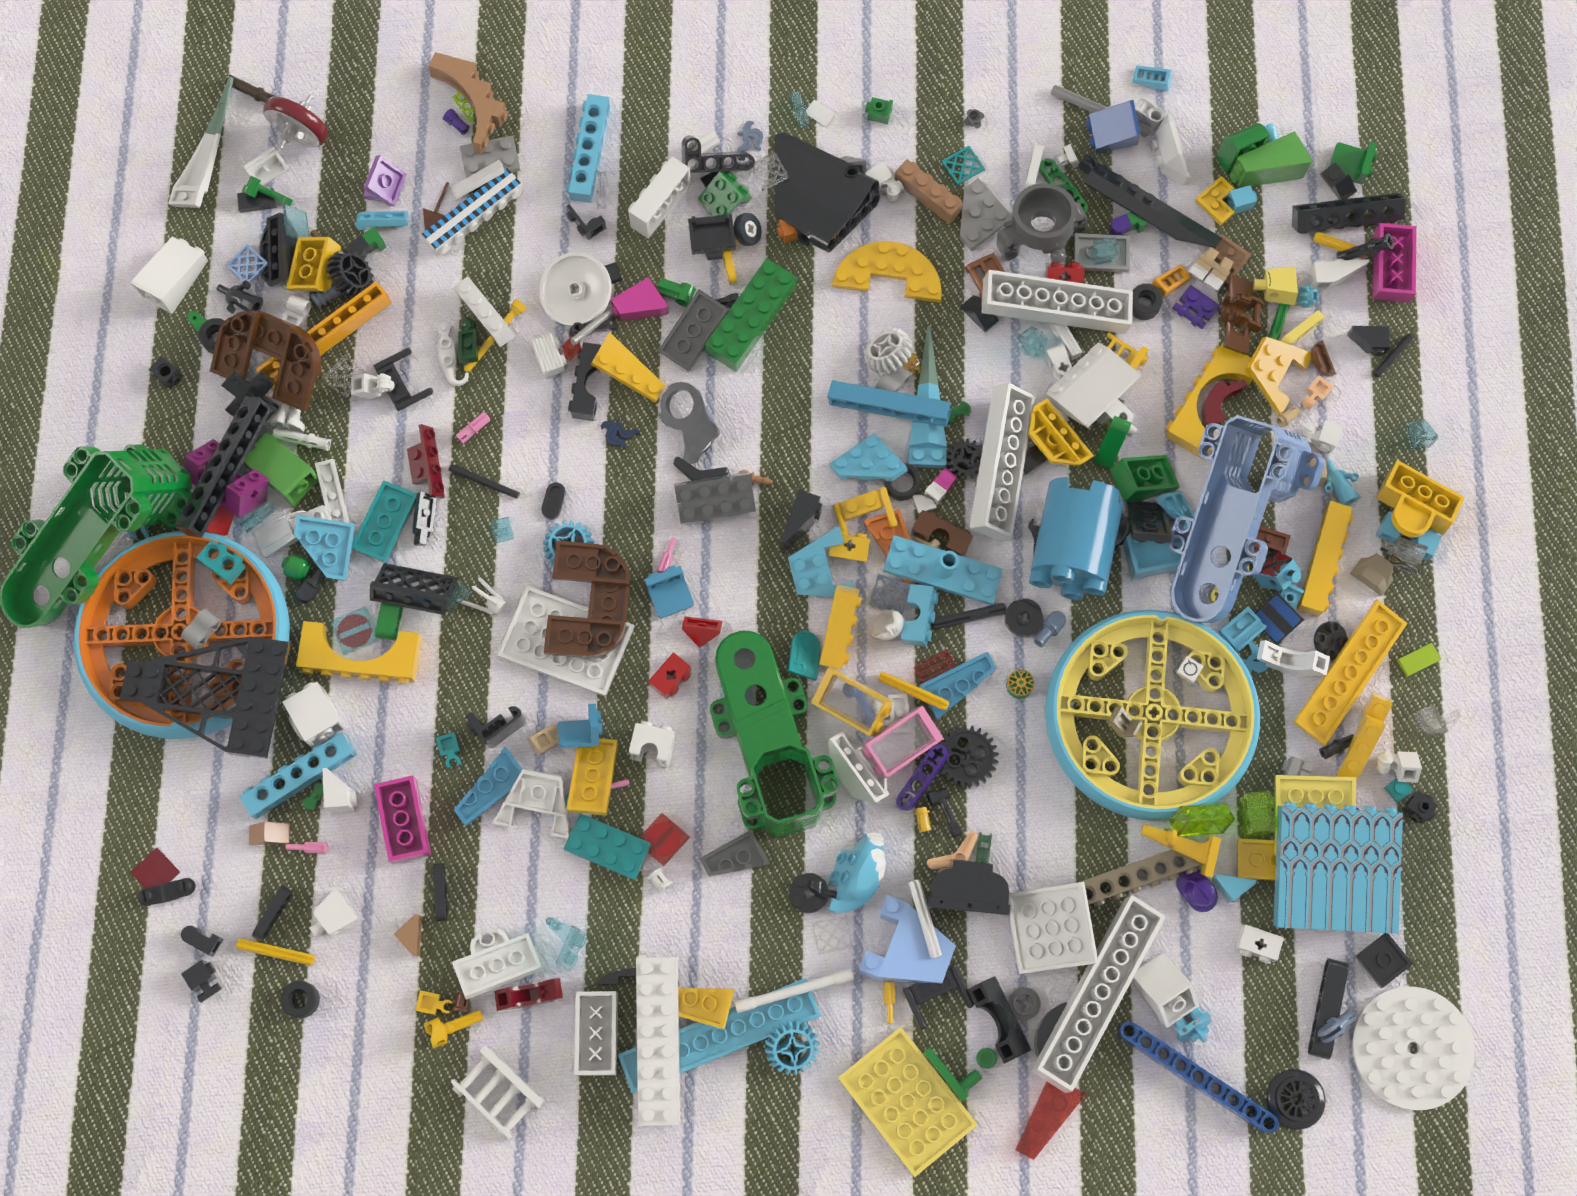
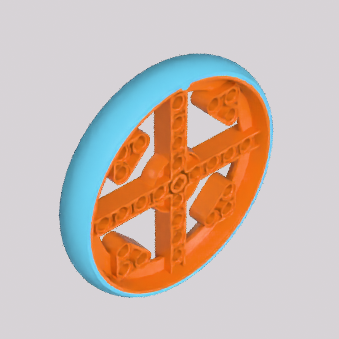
M174 531L141 540L124 549L97 574L99 584L94 594L85 603L80 604L74 629V652L78 671L85 687L98 706L123 726L144 735L158 738L188 739L199 737L142 703L119 699L118 693L122 689L124 677L119 678V674L121 671L126 670L127 666L119 663L114 665L110 671L104 648L155 646L163 657L178 654L181 649H185V652L195 650L179 634H182L183 630L192 623L200 610L194 608L196 557L211 540L215 543L219 541L228 548L227 552L231 555L233 553L239 555L246 567L242 571L246 572L244 578L238 579L237 577L231 585L223 579L219 580V576L214 572L211 574L212 578L239 604H248L252 600L253 595L258 607L260 620L221 621L219 628L201 648L208 647L210 643H225L246 637L289 642L290 623L288 609L282 590L273 573L254 553L228 538L207 532L204 533L202 538L187 536L181 531ZM219 552L213 553L211 559H215ZM184 556H188L187 561L181 563V559ZM173 560L172 607L164 611L157 618L155 624L105 626L114 601L124 609L133 608L156 585V577L147 569ZM234 563L228 564L226 570L232 569ZM183 575H188L186 580L180 581ZM145 576H149L148 580L142 583V579ZM129 577L128 582L123 584V579ZM244 590L245 595L239 598L238 593ZM187 593L186 598L180 600L181 594ZM129 595L128 600L122 602V598ZM186 611V616L179 619V615ZM264 627V631L261 634H256L258 628ZM223 628H224V629H225L224 634L221 635V636H218V635H217L218 631H219L220 629H223ZM238 629H245L243 634L237 635ZM166 631L165 637L159 638L160 633ZM127 632V637L120 640L121 635ZM147 632L146 637L140 639L141 633ZM107 633V638L101 641L102 635ZM201 655L176 660V662L193 664V660ZM234 659L225 668L236 670L238 666H244L245 661ZM185 670L184 676L189 674L191 670ZM178 671L169 676L173 684L182 678L181 675H177ZM219 674V676L221 677V679H222L223 681H225L226 679H228L229 677H231V676L220 675V674ZM217 676L209 683L211 689L221 684ZM191 677V678L188 679V681H189V683H190L191 686H192V677ZM234 679L226 686L232 692L240 684ZM186 682L176 688L178 690L180 687H184L183 693L190 689ZM225 688L220 693H215L219 700L229 694ZM174 690L169 692L168 703L178 697ZM192 693L184 698L188 706L192 704ZM230 698L222 705L229 711L236 706V703ZM180 701V702H178L177 704H175V705H179V706H184V704L182 703V701ZM217 701L207 704L206 707L210 708L215 703H217ZM220 706L215 709V711L224 712ZM165 710L166 713L197 731L199 730L202 715L182 712L176 714L174 711ZM209 716L204 735L230 726L233 719Z

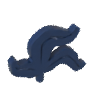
M618 420L617 423L604 421L601 424V429L604 427L609 429L605 437L612 446H621L622 449H625L624 441L616 437L617 432H619L623 439H630L636 434L640 435V430L637 428L625 431L620 426L621 420Z

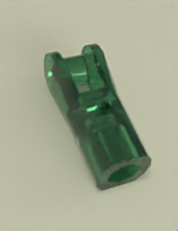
M979 832L976 862L989 863L991 833L983 835L982 832ZM981 842L988 843L987 848L980 847Z

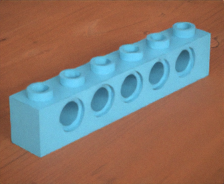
M588 94L587 100L583 101L582 111H584V116L580 117L579 121L581 131L576 136V144L578 146L573 151V160L575 162L574 166L571 165L570 167L571 182L567 183L566 192L569 193L570 200L592 203L610 111V99L606 96ZM585 147H592L589 150L584 149ZM583 163H588L587 166H581ZM580 179H584V180H585V181L582 182V183L578 182Z
M342 732L331 735L324 744H317L308 754H302L295 758L294 763L289 766H282L275 775L267 776L256 787L252 786L244 790L240 799L251 817L254 819L261 817L323 777V768H327L332 772L357 756L347 737ZM335 748V755L328 757V751ZM314 759H319L318 766L311 768V762ZM297 770H302V775L295 779L294 773ZM284 780V787L277 789L278 782ZM267 791V798L260 800V794Z

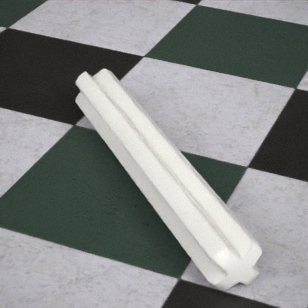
M913 880L909 882V886L930 958L934 959L940 957L942 953L921 881Z

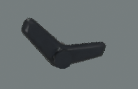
M675 457L673 462L674 466L691 481L724 476L729 473L727 467L699 470L680 457Z

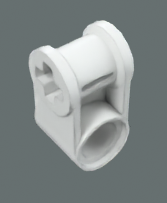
M1141 96L1139 102L1135 105L1137 120L1151 126V130L1155 131L1163 121L1164 111L1147 97Z
M1061 344L1045 350V357L1051 367L1054 378L1059 381L1072 368L1066 348Z

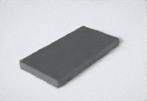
M698 289L658 352L689 372L705 349L706 342L730 309Z

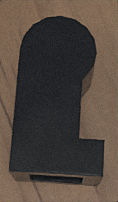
M191 925L184 927L181 931V938L185 943L212 957L223 941V938L212 934L209 938L202 934L199 928Z

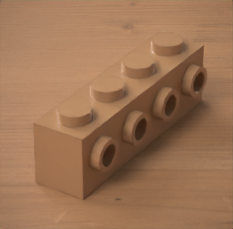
M906 159L895 171L894 179L896 181L899 180L908 193L949 225L961 213L963 206L961 199L957 195L951 194L943 184H938L929 173H924L915 162H910Z

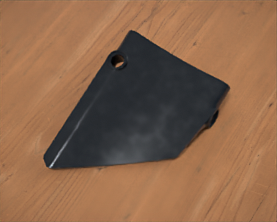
M787 133L776 134L775 214L796 230L798 240L804 246H809L813 243L814 246L829 253L878 205L880 200L879 181L861 173L858 166L848 163Z

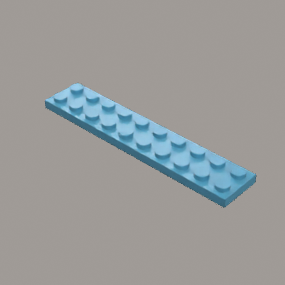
M801 979L777 990L807 982V979ZM812 992L758 1006L755 1009L738 1014L736 1006L730 1008L725 1029L700 1022L679 1029L680 1074L769 1038L768 1033H775L773 1026H776L778 1029L781 1028L779 1025L781 1021L785 1026L787 1025V1020L790 1019L792 1025H794V1021L797 1019L801 1025L803 1022L820 1017L821 1014ZM637 1047L618 1054L632 1093L638 1091Z

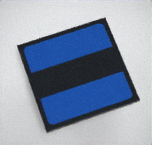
M1278 592L1255 612L1261 619V622L1267 626L1263 632L1276 645L1304 621Z

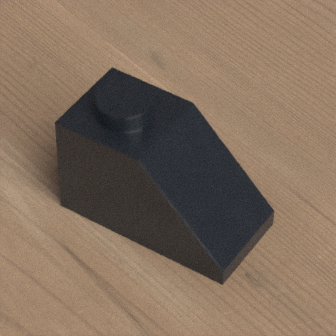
M1352 326L1347 332L1348 337L1367 354L1381 356L1386 354L1391 347L1389 326Z

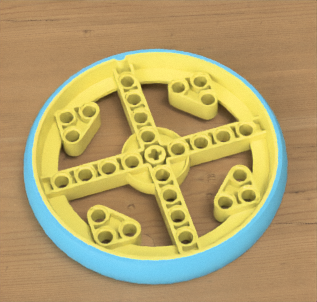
M1136 610L1124 612L1104 619L1088 628L1068 646L1060 657L1051 676L1046 695L1045 713L1048 737L1052 750L1065 774L1081 792L1100 806L1134 819L1149 821L1171 820L1182 806H1212L1217 803L1240 781L1253 758L1260 731L1258 696L1252 677L1238 653L1226 640L1206 625L1188 620L1180 614L1169 611ZM1158 635L1162 642L1154 641L1153 636ZM1147 638L1144 687L1135 690L1127 700L1076 695L1077 687L1086 669L1087 675L1091 680L1097 681L1102 679L1127 656V647L1121 642ZM1168 640L1191 649L1193 652L1188 657L1196 658L1204 666L1196 681L1206 692L1215 693L1224 685L1231 712L1182 707L1177 698L1169 690L1165 689ZM1094 648H1100L1103 654L1097 655L1094 652ZM1113 650H1119L1122 653V657H1116L1113 654ZM1152 654L1159 655L1160 661L1153 660ZM1210 660H1215L1218 663V667L1211 666ZM1092 667H1099L1101 674L1094 673ZM1151 673H1157L1159 680L1152 679ZM1209 679L1216 680L1217 686L1210 685ZM1149 692H1156L1158 699H1152ZM1070 703H1078L1079 709H1072ZM1090 704H1096L1099 711L1093 712L1090 709ZM1115 706L1123 707L1132 720H1141L1143 722L1135 736L1140 740L1137 790L1111 779L1119 771L1120 763L1098 737L1089 736L1081 745L1076 732L1074 717L1109 720L1112 715L1109 707ZM1129 708H1134L1137 711V716L1130 715ZM1150 711H1154L1153 714H1156L1154 718L1151 717L1152 714H1149ZM1168 712L1174 713L1176 720H1170ZM1187 715H1193L1196 721L1190 722L1187 719ZM1207 716L1214 718V725L1207 722ZM1226 719H1232L1234 727L1229 726L1226 723ZM1178 728L1230 733L1226 748L1220 759L1215 749L1208 748L1178 773L1179 783L1186 787L1173 791L1158 792L1161 742L1172 737ZM1147 729H1152L1156 736H1148ZM1087 742H1093L1096 745V750L1088 749ZM1146 748L1154 751L1153 757L1146 754ZM1206 754L1213 758L1212 763H1208L1205 760L1204 756ZM1086 761L1093 762L1095 768L1093 770L1088 769L1085 765ZM1106 763H1110L1114 766L1113 772H1109L1106 770ZM1145 767L1152 769L1153 776L1145 774ZM1184 772L1191 773L1192 780L1185 779ZM1209 774L1212 781L1206 782L1203 775ZM1143 787H1149L1152 790V795H1146L1143 792ZM1189 807L1187 811H1197V813H1198L1199 810H1205V809H1198V808H1196V809H1194V810H1189V809H1190V807Z

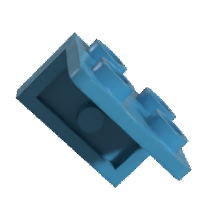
M670 566L665 569V572L659 574L658 572L652 573L645 579L647 590L659 618L668 617L694 606V601L684 579L681 566Z
M588 704V720L560 721L557 723L559 747L599 746L602 723L601 712L596 710V704Z

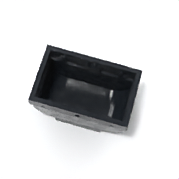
M950 859V867L940 868L932 875L929 895L926 897L928 907L1010 915L1011 905L1008 904V883L1004 877L993 872V864Z

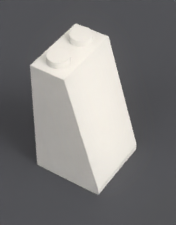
M171 237L130 283L142 299L173 314L208 262V259L201 248L189 246V243L182 238L178 240Z

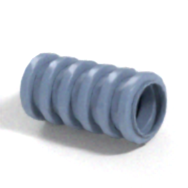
M331 286L329 290L324 292L311 293V297L319 309L321 305L325 306L327 302L331 303V300H337L338 296L339 298L342 297L341 291L336 292L335 286Z

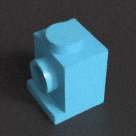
M1290 584L1285 590H1281L1279 594L1295 609L1304 590Z

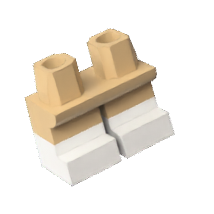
M1210 247L1205 254H1201L1189 270V274L1201 282L1204 281L1205 285L1218 293L1230 274L1229 270L1232 267L1233 261L1224 257L1219 265L1214 261L1219 252Z

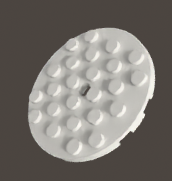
M1420 987L1394 988L1370 1000L1356 1019L1353 1027L1351 1051L1357 1072L1369 1090L1384 1102L1408 1110H1428L1449 1102L1466 1085L1474 1064L1472 1034L1460 1011L1440 994ZM1411 1042L1417 1045V1053L1415 1054L1410 1053L1408 1050V1045Z

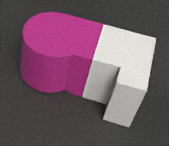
M944 468L932 484L927 487L924 496L930 498L938 506L958 477L947 468Z

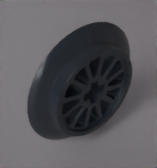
M1289 1069L1279 1073L1271 1081L1267 1091V1105L1270 1113L1277 1117L1281 1125L1295 1130L1306 1129L1317 1123L1324 1112L1326 1103L1324 1090L1319 1081L1310 1073L1299 1069ZM1294 1081H1298L1297 1090L1295 1088ZM1288 1083L1290 1084V1087H1291L1292 1091H1290V1090L1286 1087V1085H1287ZM1302 1083H1304L1306 1087L1301 1091ZM1310 1088L1312 1093L1304 1095L1305 1092ZM1282 1089H1284L1289 1094V1096L1281 1094ZM1299 1094V1099L1302 1101L1301 1103H1296L1295 1105V1100L1292 1098V1096H1297ZM1313 1096L1314 1102L1308 1101L1306 1098ZM1280 1097H1285L1288 1100L1281 1103ZM1289 1103L1288 1108L1284 1110L1282 1105ZM1305 1103L1312 1104V1109H1310ZM1293 1107V1113L1291 1116L1290 1114H1288V1112ZM1303 1108L1308 1111L1307 1115L1304 1114ZM1297 1109L1299 1110L1301 1117H1296Z

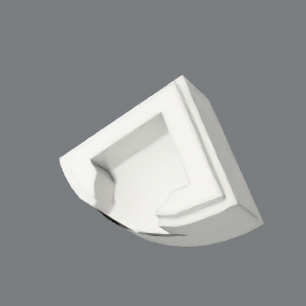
M913 495L912 497L918 515L922 510L927 512L937 508L935 503L927 496Z

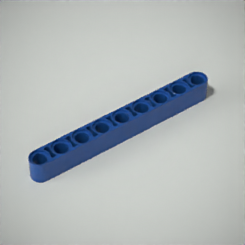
M1127 1021L1118 1026L1117 1034L1120 1039L1259 1131L1272 1133L1278 1129L1279 1121L1275 1115L1137 1024ZM1125 1026H1130L1132 1029L1130 1037L1123 1033ZM1142 1037H1146L1149 1040L1148 1048L1141 1046L1140 1041ZM1160 1048L1164 1049L1167 1053L1165 1060L1160 1059L1158 1056ZM1177 1060H1181L1184 1063L1182 1071H1178L1175 1067ZM1195 1071L1201 1074L1202 1079L1199 1083L1193 1079ZM1212 1083H1216L1219 1087L1217 1094H1213L1210 1090ZM1231 1094L1236 1097V1104L1234 1106L1228 1102V1097ZM1248 1106H1251L1254 1110V1115L1251 1118L1246 1115V1108ZM1265 1118L1271 1120L1272 1125L1269 1129H1266L1263 1125Z

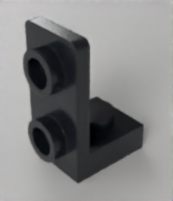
M568 204L566 206V216L571 223H576V228L581 236L585 235L590 240L606 229L605 220L601 215L597 218H592L585 225L571 205Z

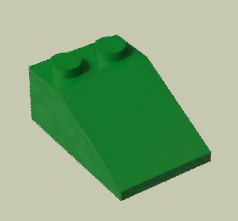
M1166 455L1122 458L1110 470L1124 502L1141 501L1180 488Z

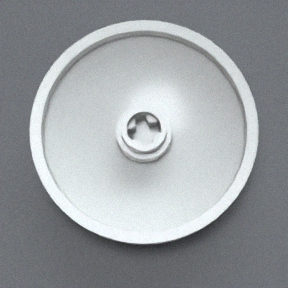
M571 252L561 255L550 263L541 278L539 288L541 304L552 319L563 325L572 327L576 322L587 325L600 316L609 303L611 296L609 273L599 260L589 254Z

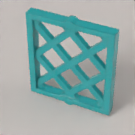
M970 146L965 147L941 162L957 186L985 171L984 166ZM970 152L973 158L967 157V153ZM957 157L964 159L963 164L956 163ZM966 159L972 161L971 166L965 165ZM975 161L979 164L980 168L974 167ZM947 163L953 165L952 170L946 165ZM955 165L962 167L961 172L954 170ZM964 167L970 168L969 174L963 172ZM953 173L960 175L959 180L955 178Z

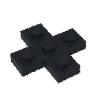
M234 370L221 385L235 396L225 411L234 417L245 396L260 397L272 407L266 419L267 422L279 408L275 402L266 396L276 381L260 370L249 382Z

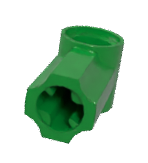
M662 278L659 281L657 291L661 296L673 299L677 304L687 307L695 294L696 288L688 283L679 284Z

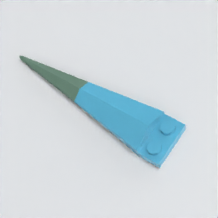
M928 326L917 396L940 400L931 329ZM913 421L908 449V464L916 468H946L947 445L944 427Z

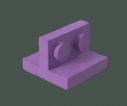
M381 155L375 156L363 187L365 189L363 197L367 200L380 199L389 206H395L407 174Z

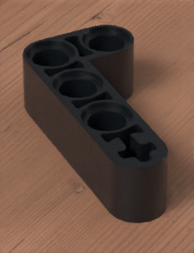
M688 135L682 140V163L688 166L689 160L695 159L696 161L695 165L690 168L691 173L751 170L755 165L754 157L747 152L701 153V143L697 138ZM694 140V148L688 149V142ZM730 157V165L724 166V160ZM745 157L749 159L745 162V164H743L742 162H737V159L739 161H744ZM709 158H713L712 166L707 167L706 161Z

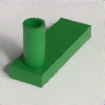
M930 1047L922 1053L960 1102L968 1097L966 1092L982 1080L980 1073L974 1069L960 1082H957Z

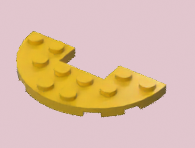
M872 242L857 248L840 263L832 281V287L868 292L870 275L905 280L907 282L904 298L941 303V283L932 263L918 250L898 242Z

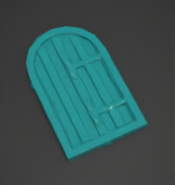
M803 630L793 636L787 672L813 681L817 680L821 644L815 634Z

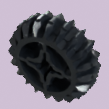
M345 248L335 252L328 259L326 273L329 274V277L327 279L332 281L331 286L336 287V292L341 291L342 296L346 295L347 298H354L374 283L372 280L374 275L371 273L373 268L368 266L369 262L364 260V256L359 255V251L354 252L353 249L347 250Z

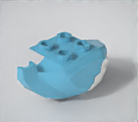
M876 832L867 833L852 850H841L836 858L837 863L834 871L829 876L828 886L837 887V898H830L831 904L827 907V910L835 914L857 909L869 901L880 887L878 883L884 877L886 866L882 850L884 844L882 834Z

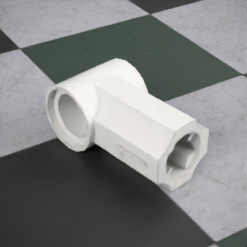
M712 130L697 138L701 143V153H706L720 144L717 134ZM689 141L688 149L694 148L695 141Z

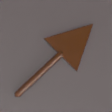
M446 182L435 210L431 211L423 208L425 231L445 216L437 212L448 189L449 182Z

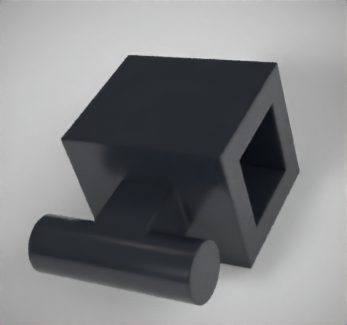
M204 960L199 961L181 973L191 991L197 992L202 989L203 993L197 996L200 1003L222 990L219 983L212 987L209 984L217 979L214 974L216 969L211 962L207 963Z

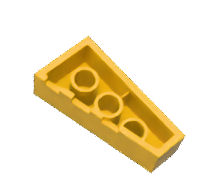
M837 584L820 665L842 669L844 664H848L850 654L846 653L847 646H851L854 635L850 633L851 628L856 627L858 616H855V610L860 608L862 597H858L860 589Z

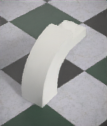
M1266 640L1260 641L1257 660L1266 663V666L1269 668L1303 676L1327 675L1330 659L1329 656L1318 651H1292Z

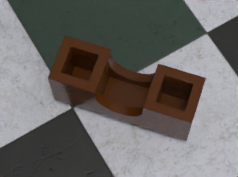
M924 510L920 513L911 531V535L925 541H929L934 534H943L948 540L945 551H953L960 556L965 555L973 539V535L967 529H959L947 519L942 520L935 513Z

